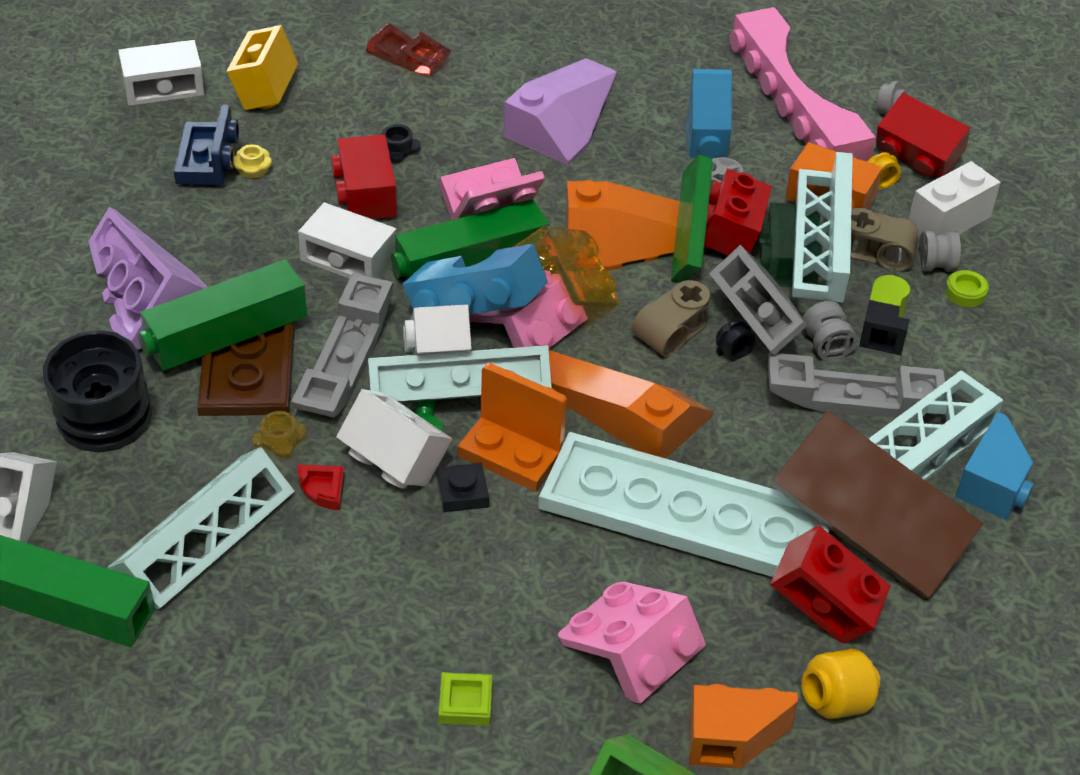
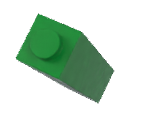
M534 199L397 234L395 235L396 253L391 254L392 268L397 278L404 277L406 281L429 261L462 256L465 266L469 267L486 260L496 250L534 244L539 256L548 253L550 223Z
M285 259L140 312L143 330L138 332L140 346L147 357L153 355L163 371L307 317L305 285Z
M0 535V606L121 645L133 647L155 611L150 581Z

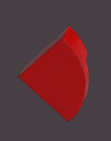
M298 464V482L304 495L321 507L340 510L344 466Z

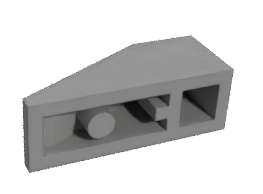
M741 245L709 273L774 355L808 326L782 288L767 270Z

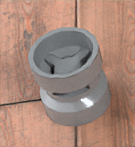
M835 301L819 302L805 312L803 320L808 326L804 329L808 336L813 339V346L821 359L842 358L855 349L858 337L850 323L846 322V315L839 303Z

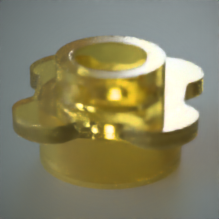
M284 411L271 412L262 418L260 431L252 435V443L257 448L266 447L273 450L277 456L285 457L292 454L294 444L306 436V427L301 423H297L294 416Z

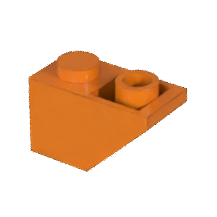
M722 684L694 685L689 711V765L738 769L744 767L792 729L798 704V692L780 691L775 688H731Z

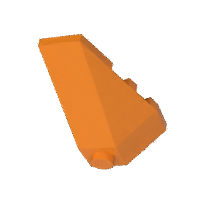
M567 181L565 225L568 270L609 271L622 268L623 263L642 259L646 263L658 260L660 255L673 253L679 201L608 181Z
M549 350L551 387L556 392L567 397V407L634 450L666 459L713 416V411L679 390Z

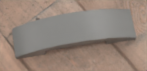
M352 273L338 302L339 316L314 369H306L291 401L292 408L334 418L345 407L368 363V358L371 357L390 303L393 282Z
M769 352L768 356L769 390L792 403L825 413L829 410L834 414L898 417L945 382L944 371L940 369L900 366L895 378L814 369L812 356L782 353L774 355Z

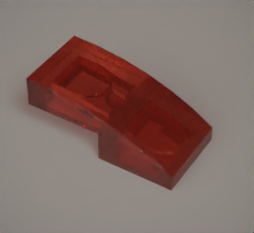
M390 23L370 38L366 47V52L375 57L421 74H430L450 56L451 50L422 31L412 38Z

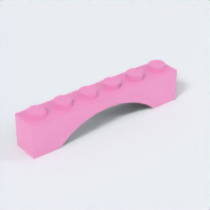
M772 7L736 14L734 27L729 37L731 48L734 52H739L745 60L748 72L754 73L759 79L763 92L766 95L770 94L777 104L779 114L782 117H786L792 124L796 137L799 140L803 139L806 145L810 142L836 152L853 153L854 158L867 162L873 154L875 135L858 114L840 108L823 99L797 77L789 64L786 54L790 26L777 9Z

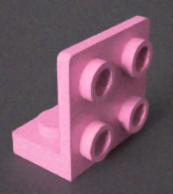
M515 158L442 176L438 181V185L450 218L454 220L533 199L545 181L543 171L521 176Z

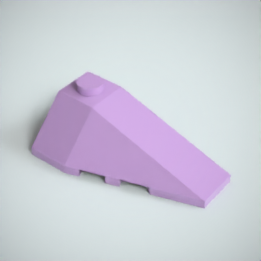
M585 58L525 83L504 102L503 137L565 165H569L589 146L593 130L599 121L601 110L605 101H607L617 76V71Z
M108 208L88 241L96 273L101 276H107L108 287L102 292L104 302L107 304L114 303L117 315L113 314L109 319L111 329L131 340L137 350L141 349L138 332L143 330L141 311L208 288L196 274L113 208Z

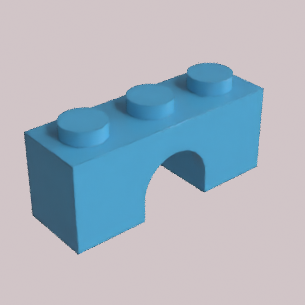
M534 244L496 250L486 260L469 267L465 266L462 256L426 262L403 283L412 309L468 304L469 314L526 306L548 281Z

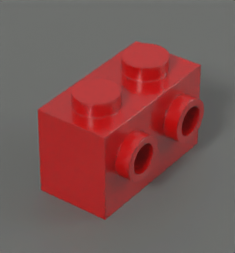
M902 92L877 125L876 147L880 148L883 153L887 152L890 156L893 155L910 164L917 172L924 176L940 178L950 172L966 150L970 127Z
M385 134L337 139L338 155L331 156L333 179H341V181H336L338 206L345 205L347 211L369 219L397 217L396 183Z
M727 168L721 182L714 180L710 187L704 246L729 256L741 245L750 254L761 232L772 186L756 180L747 173H738Z
M820 525L815 526L788 543L769 584L833 638L844 644L874 629L891 587L888 582Z

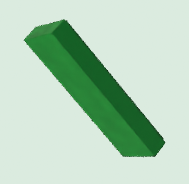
M700 154L682 174L671 280L676 282L689 280L702 268L713 161L712 158Z

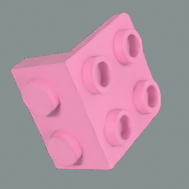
M548 270L544 271L548 283L526 306L469 314V322L504 324L514 348L548 345L549 349L588 318L570 274H551Z
M618 582L609 586L604 591L602 597L586 610L575 614L570 619L569 624L558 633L559 640L563 646L609 658L625 697L639 704L706 646L687 596L628 582Z

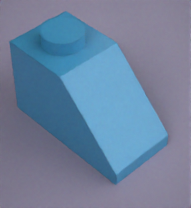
M692 69L686 120L689 158H696L699 154L712 159L728 157L732 114L731 70Z
M1000 412L996 414L963 470L955 497L1005 520H1008L1015 506L1022 509L1025 507L1034 488V483L1027 481L1033 461L1007 415Z

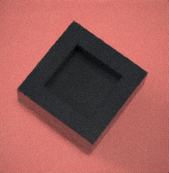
M482 463L436 468V479L443 513L489 508V493Z

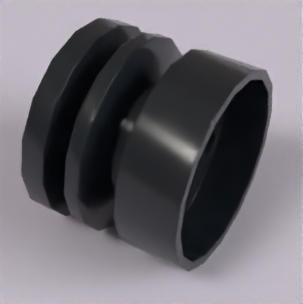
M92 330L80 332L62 340L48 353L42 367L44 384L49 401L52 404L57 429L67 443L84 451L97 453L114 451L134 443L147 430L152 417L151 402L144 378L140 353L131 340L116 332Z

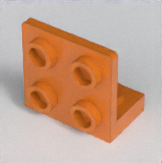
M490 362L486 363L482 368L481 417L457 445V456L472 463H482L483 468L537 492L549 476L564 444L567 397L550 387H545L517 375L511 370L501 368Z

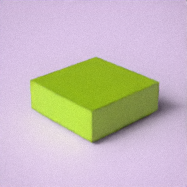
M442 672L438 723L490 726L492 674Z

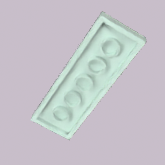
M573 432L568 433L539 495L538 509L773 577L790 541L817 525H820L828 533L830 532L829 528L778 490Z

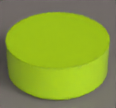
M960 270L948 277L945 294L950 301L959 306L976 307L986 300L989 284L983 276L976 272Z

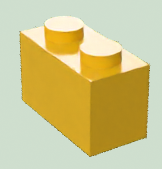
M282 25L247 32L227 69V74L244 110L253 108L264 110L279 104L296 70L298 61Z

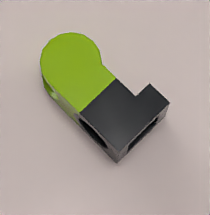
M895 275L880 276L874 281L859 347L901 356L910 319L903 318L910 294V286L907 281Z

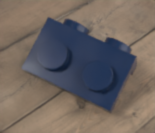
M221 105L218 122L185 123L174 168L176 184L224 185L227 169H232L234 165L232 143H238L239 123L238 120H232L230 105Z

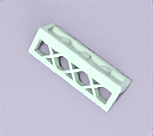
M836 152L832 172L799 169L797 177L792 297L842 303L844 301L850 276L853 153ZM807 184L830 187V191L817 197L807 188ZM818 211L828 221L817 227L806 216ZM815 240L827 250L817 257L805 248L806 245ZM815 271L827 281V284L825 286L802 283L803 277Z
M548 345L368 358L370 390L386 393L399 403L481 397L482 368L488 362L511 370L517 375L540 385L552 388Z
M961 370L871 436L869 440L927 481L985 435L996 414L1000 412L1003 399ZM961 389L973 397L975 401L972 403L953 402L952 394ZM926 413L946 414L947 422L943 425L924 424L923 416ZM897 435L917 436L918 444L914 447L894 446V437Z
M262 447L240 456L107 568L150 581L143 571L153 562L172 563L171 581L165 589L159 592L150 581L154 607L156 610L160 609L295 491ZM260 472L263 473L276 490V493L267 501L251 499L252 479ZM241 489L240 497L232 496ZM223 503L240 505L239 524L234 529L217 527L219 506ZM250 507L257 508L252 514H250ZM206 517H208L207 526L199 525V523H201ZM189 532L206 534L205 554L201 558L183 557L184 536ZM217 535L225 536L216 544ZM173 546V555L164 554ZM182 564L191 565L182 573Z

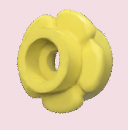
M250 144L237 151L233 166L243 177L258 178L268 172L272 159L269 157L270 154L266 149Z

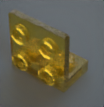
M545 225L513 246L534 244L542 268L559 272L574 305L614 307L620 303L615 293L617 290L615 280L604 269L598 257L599 247L594 238L586 231Z

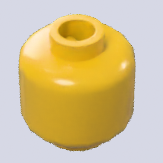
M846 649L816 655L809 662L803 674L801 687L806 702L820 716L827 719H837L868 712L874 706L878 697L880 676L872 661L863 652L856 649Z

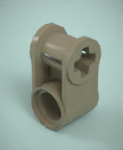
M866 208L851 209V260L879 265L886 269L894 267L896 271L900 272L906 271L912 266L919 239V229L916 224L905 218H896L876 213ZM860 220L864 221L862 228L858 227ZM854 241H859L857 249L853 250Z
M694 280L677 283L670 291L640 310L632 323V333L663 357H670L672 355L670 351L674 350L677 352L686 342L702 332L706 327L707 317L704 309L710 301L709 289L704 284Z

